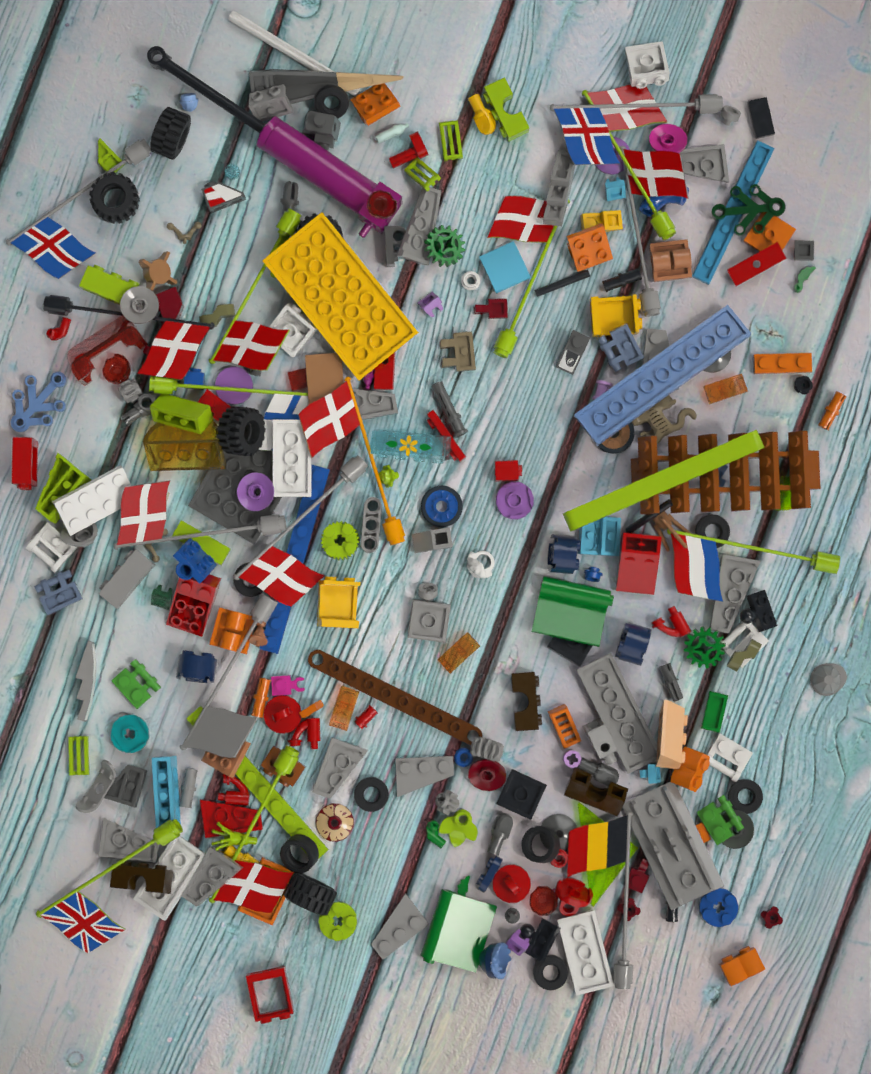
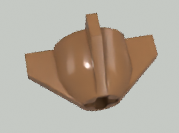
M163 252L158 259L149 262L145 259L139 260V264L143 269V277L146 280V288L153 291L155 285L164 283L177 284V281L170 277L171 270L166 262L170 252Z

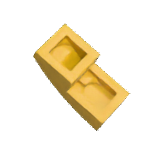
M621 210L584 213L580 215L582 230L601 223L604 225L605 232L623 229Z

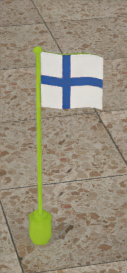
M150 376L149 391H154V393L173 394V391H177V387L274 394L264 416L265 439L259 450L273 451V420H300L298 414L309 405L308 393L179 384L176 379Z

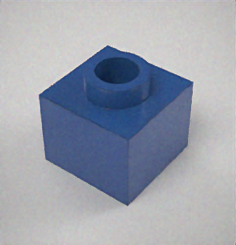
M190 368V371L184 378V384L205 385V373L201 372V369Z

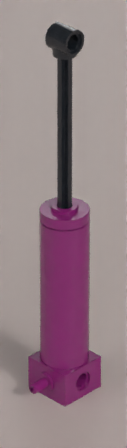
M154 46L148 50L147 58L154 69L168 71L260 133L256 143L258 148L358 214L359 220L365 223L359 232V236L365 238L371 228L382 235L385 230L384 226H388L403 204L400 194L380 181L376 184L277 116L265 124L171 60L172 57L166 54L162 47ZM155 55H162L160 61H153ZM379 206L385 207L383 210L376 209Z

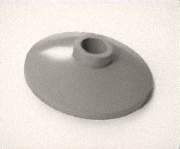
M137 286L130 288L123 294L120 308L123 316L128 321L135 324H144L151 321L157 315L159 302L152 290ZM141 304L143 305V309L138 310L136 306Z

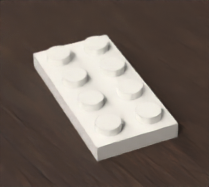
M273 420L274 497H311V455L300 420Z
M120 465L52 502L68 534L71 536L121 509L123 491L126 486H131L123 467Z
M181 836L174 839L167 845L155 864L167 866V870L173 871L171 894L146 892V882L144 881L133 899L166 921L206 853Z
M595 910L557 919L558 926L561 928L560 934L576 996L614 986Z

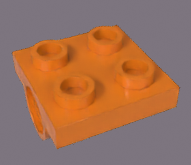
M385 83L374 85L350 99L360 118L368 126L401 107Z
M602 223L566 236L567 246L577 272L613 259Z
M219 607L209 645L237 652L254 622L251 619L252 616ZM249 639L247 640L246 644L244 645L240 653H248V649L250 646Z

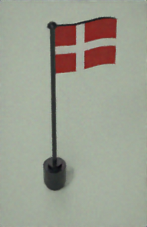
M46 296L43 303L44 311L55 315L68 316L72 309L123 316L122 312L74 306L70 298L65 296ZM155 316L152 320L164 321V324L156 335L147 359L137 374L183 380L192 367L200 344L208 331L214 329L215 325L213 322L208 324Z

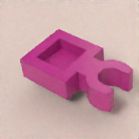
M291 675L272 676V696L292 695L291 689H295L298 692L305 691V688L297 686V682L303 681L304 678L298 677L291 681Z

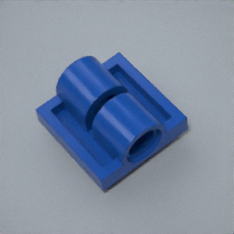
M189 538L173 555L179 562L176 566V573L183 580H189L194 577L200 584L217 566L213 558L207 555L201 549L199 543L192 538Z

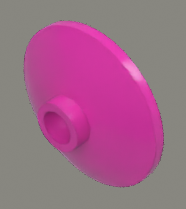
M662 124L651 131L649 143L655 151L680 153L687 145V135L676 125Z

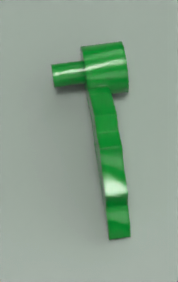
M815 266L800 270L798 283L794 286L796 293L802 291L803 282L808 280L811 273L816 269Z
M470 876L461 880V883L458 885V894L466 897Z

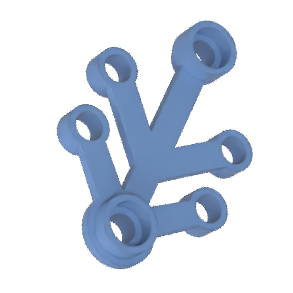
M55 372L51 375V382L37 398L36 377L28 375L25 378L29 399V407L25 412L22 401L25 398L24 392L15 390L12 393V397L15 400L16 414L11 419V426L15 431L25 432L29 426L35 425L51 426L53 418L48 414L43 415L42 418L30 417L35 412H63L66 409V404L62 400H57L55 403H44L57 387L65 386L67 378L62 372ZM61 376V381L55 382V377ZM34 378V383L28 384V380ZM18 392L22 394L20 399L15 397ZM58 403L63 404L62 409H57ZM46 417H50V423L48 424L44 423ZM19 419L23 420V425L21 426L17 425Z

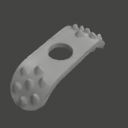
M103 760L101 762L100 773L86 796H83L82 800L76 803L78 811L83 813L93 812L107 794L116 778L115 768L109 761ZM102 783L104 786L103 791L97 794L96 787Z

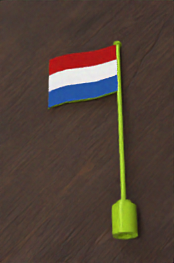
M667 529V534L671 535L674 551L675 585L677 592L681 594L723 602L720 591V562L716 542L810 561L813 570L837 574L840 565L839 555L817 551L810 558L675 530L686 543L687 548H684Z

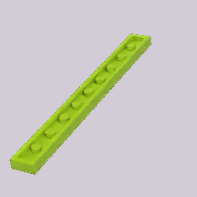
M202 706L186 718L192 726H194L202 712ZM245 755L236 775L262 803L271 784ZM274 788L264 807L291 837L299 834L311 838L318 847L319 859L329 849Z

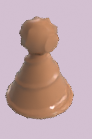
M264 621L262 624L257 623V629L249 638V642L256 645V647L264 646L268 643L263 627L266 625Z

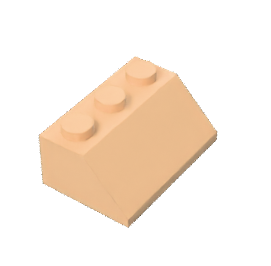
M669 700L663 701L659 712L656 767L679 769L681 763L685 762V752L682 751V745L686 744L687 734L683 733L684 726H687L688 715H684L685 708Z

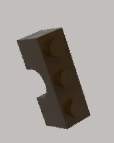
M535 672L511 673L512 693L521 692L528 698L527 708L523 711L514 712L515 731L539 730V726L542 725V715L538 714L537 706H541L540 695H536V687H539V675L535 676Z
M574 767L564 796L618 817L625 803L629 788L610 782L607 788H596L591 784L592 774Z
M125 861L111 872V888L135 890L136 882L142 876L146 882V892L171 894L173 871L167 870V866L155 865L154 869L149 868V864L138 863L137 867L131 866L132 862Z

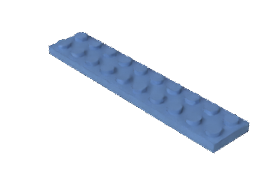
M726 305L575 413L574 417L598 446L751 336V332L729 305Z

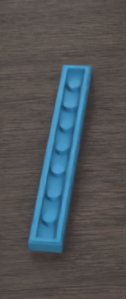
M758 140L736 184L749 198L752 197L749 194L750 187L758 184L775 149ZM736 189L733 190L732 193H733L734 195H736V196L739 195V191H738V190H736ZM730 196L725 207L746 205L738 198L734 199ZM742 215L725 216L723 220L718 221L692 275L693 278L707 285L710 284L734 234V228L739 224Z

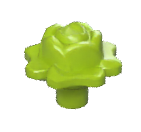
M390 465L383 466L379 472L380 481L385 484L386 488L392 487L394 480L399 478V474L397 471L394 472Z

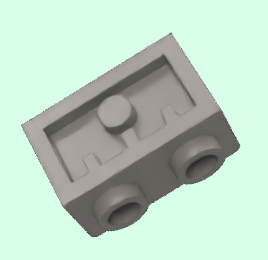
M284 84L249 94V108L253 116L262 122L270 120L275 116L280 117L293 113V108L286 96Z

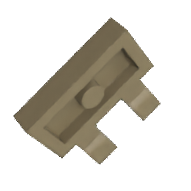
M472 332L453 333V339L440 340V349L454 347L455 358H443L441 360L442 368L456 366V372L476 370Z

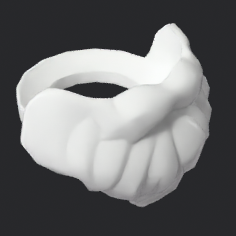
M471 551L467 558L468 571L475 578L485 579L491 577L495 564L493 556L487 551H479L477 553ZM486 555L489 557L490 566L484 569L483 564L477 560L478 556Z

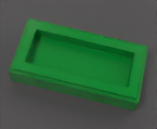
M709 691L701 729L720 733L729 695Z

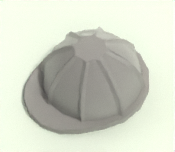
M93 523L70 536L64 527L61 531V539L65 544L85 548L94 543L93 541L97 536L98 529L96 524Z
M834 663L817 666L812 671L810 683L814 691L823 696L835 694L844 686L847 680L844 668Z

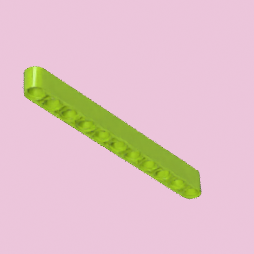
M754 430L563 513L570 532L765 447L758 431Z

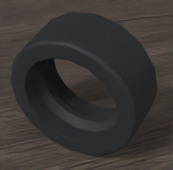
M543 826L531 827L522 837V852L532 862H551L559 853L560 839L551 828ZM539 833L546 834L550 842L549 850L544 856H537L532 850V841Z
M296 834L283 844L280 850V857L288 870L303 874L309 871L318 861L319 851L311 838ZM292 845L300 846L306 851L309 859L307 863L299 862L293 857L290 849Z

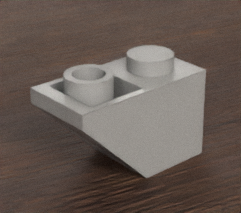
M450 528L412 534L414 553L453 548Z

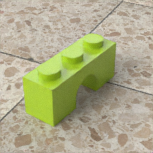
M504 77L485 86L482 95L486 104L490 103L493 109L491 113L495 121L498 120L500 123L499 131L502 137H506L508 142L529 133L530 128L522 111L516 114H508L503 109V104L513 99V93L506 78Z

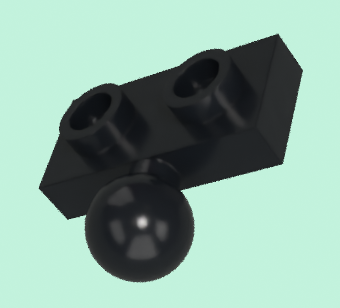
M765 590L746 596L750 609L746 608L741 611L740 620L743 623L750 624L755 620L758 632L778 626Z
M542 918L536 932L531 924L522 925L520 928L521 937L524 939L532 938L525 953L544 963L561 928Z

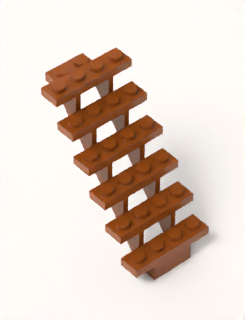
M808 431L788 432L789 452L778 451V432L759 433L765 448L759 450V453H752L729 463L730 487H719V470L717 468L699 476L700 488H689V481L641 501L640 514L660 513L659 496L670 495V500L673 504L670 507L671 513L675 514L690 512L689 495L700 494L701 512L705 513L720 511L719 494L730 493L731 511L735 512L750 510V493L760 492L761 510L781 509V491H791V509L811 508L810 490L821 489L819 451L809 450ZM747 433L728 434V442ZM717 434L698 435L699 454L718 446ZM687 435L668 436V456L657 455V436L638 437V458L631 459V483L657 473L658 462H669V467L696 456L688 454ZM779 458H789L790 485H780ZM748 459H759L760 486H749Z

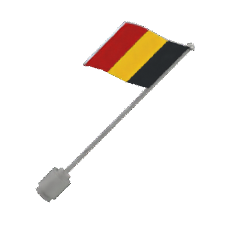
M631 811L626 812V816L609 822L583 825L569 831L567 878L580 872L606 869L626 862L622 960H618V963L614 964L613 983H615V988L630 989L631 984H633V965L629 964L630 961L626 960L631 815H633Z

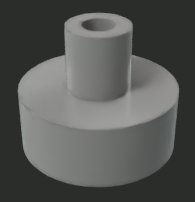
M724 106L721 111V116L724 118L723 123L730 126L731 122H737L741 115V112L732 106Z
M422 583L418 587V595L424 601H432L438 595V587L433 583Z

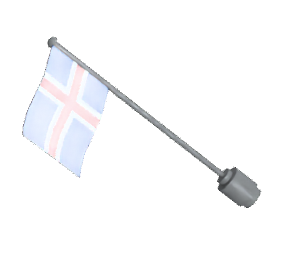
M717 94L698 95V98L691 103L561 106L551 104L550 110L555 112L562 127L567 151L574 165L621 164L613 150L608 126L600 108L694 106V109L698 110L699 114H715L718 111H722L723 98Z
M145 139L138 140L124 150L126 154L123 155L125 159L104 174H111L110 172H114L126 162L129 164L133 163L136 166L149 157V153L152 151ZM96 179L13 238L7 239L6 244L9 246L13 244L27 253L42 269L58 279L96 254V252L83 246L66 228L49 218V216L91 188L93 183L96 184Z

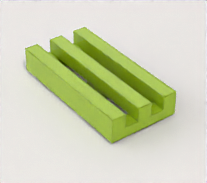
M458 120L439 123L444 161L463 159ZM452 125L455 126L458 154L454 152ZM444 126H447L451 155L448 156Z
M418 157L404 169L405 173L427 192L430 190V185L434 186L436 180H441V177ZM416 164H419V165H420L423 169H425L430 175H432V177L429 178L425 173H423V172H422L419 168H417L415 165H416ZM413 169L416 173H418V174H419L422 178H424L427 182H423L418 176H416V175H415L412 171H410V170Z
M89 736L68 737L69 776L90 775ZM73 740H76L77 771H74ZM81 740H84L85 771H81Z

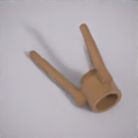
M664 511L653 520L655 523L653 527L659 536L662 537L661 541L667 552L670 549L661 529L663 531L668 529L684 548H687L686 543L671 525L675 524L683 532H691L676 521L671 514H667Z

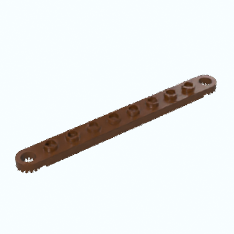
M314 650L308 656V662L312 668L460 741L471 745L473 741L467 738V734L471 730L477 731L478 736L483 737L482 731L478 727L324 651ZM315 654L323 656L322 664L315 665L312 658Z

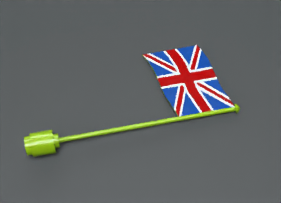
M173 819L158 826L153 830V840L45 909L38 910L36 916L39 918L43 917L55 925L74 945L87 953L112 939L126 929L115 923L96 903L79 891L155 842L158 845L165 846L178 838L180 833L183 832L181 824L178 820Z

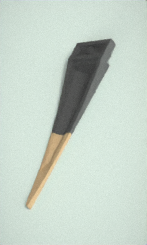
M284 69L249 72L251 93L284 84L286 96L290 104L315 99L317 92L326 85H336L344 91H350L398 81L404 78V76Z

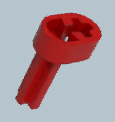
M418 131L409 135L414 147L389 158L393 169L417 157L422 159L429 155Z

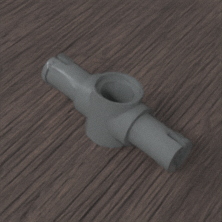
M150 392L149 394L141 395L138 402L133 405L134 408L121 416V420L128 427L138 418L151 415L150 407L145 408L142 404L144 402L152 404L161 394Z

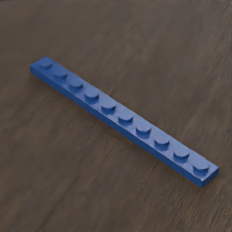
M311 465V497H302L296 519L324 494L330 469ZM321 502L298 522L292 531L287 553L303 564ZM278 602L267 621L264 631L268 643L260 646L261 650L279 654L291 606Z

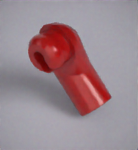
M62 317L59 327L47 330V337L52 341L65 337L68 333L71 319Z

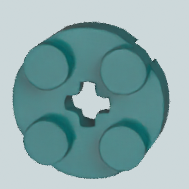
M137 715L121 716L113 723L111 729L113 745L125 753L140 751L146 746L150 738L147 723ZM128 728L135 731L133 739L125 737Z

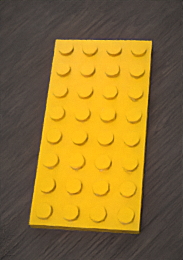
M323 212L262 260L358 380H361L419 333Z

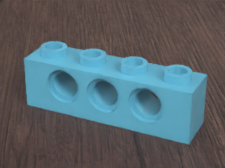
M177 755L152 758L156 828L166 821L173 819L178 820L181 824Z

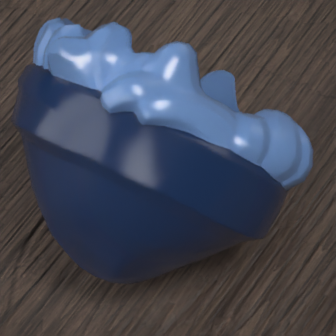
M501 942L490 944L480 953L478 958L479 965L489 978H505L508 962L512 959L509 956L511 950L506 943Z

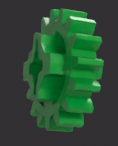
M443 225L439 226L438 229L435 227L432 229V232L426 235L429 239L424 241L428 245L424 251H429L430 253L427 255V258L432 257L433 264L438 261L439 267L443 266L444 263L446 267L451 266V263L455 265L458 263V260L463 258L460 253L466 250L462 248L465 241L460 240L463 235H457V229L451 231L450 225L446 228Z
M701 626L700 631L695 628L693 630L694 635L690 633L687 635L690 640L684 641V644L688 645L684 651L689 652L686 658L693 659L692 665L697 662L698 668L705 664L707 669L710 663L716 666V660L721 661L723 659L720 654L724 655L726 653L722 649L726 646V643H721L724 637L717 636L718 630L714 633L711 632L712 627L705 630L704 626ZM699 636V643L693 645L694 639ZM708 636L712 637L715 640V642L710 640ZM705 643V646H709L710 648H708V650L705 651L704 648L699 647H701ZM717 650L716 655L710 658L711 652ZM695 653L699 654L702 657V659L697 657Z

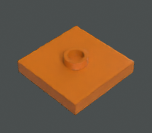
M762 212L756 222H760L767 212ZM773 216L765 226L763 233L755 234L752 227L743 242L759 252L778 242L783 250L796 229L780 218ZM760 225L755 226L757 231L762 230Z

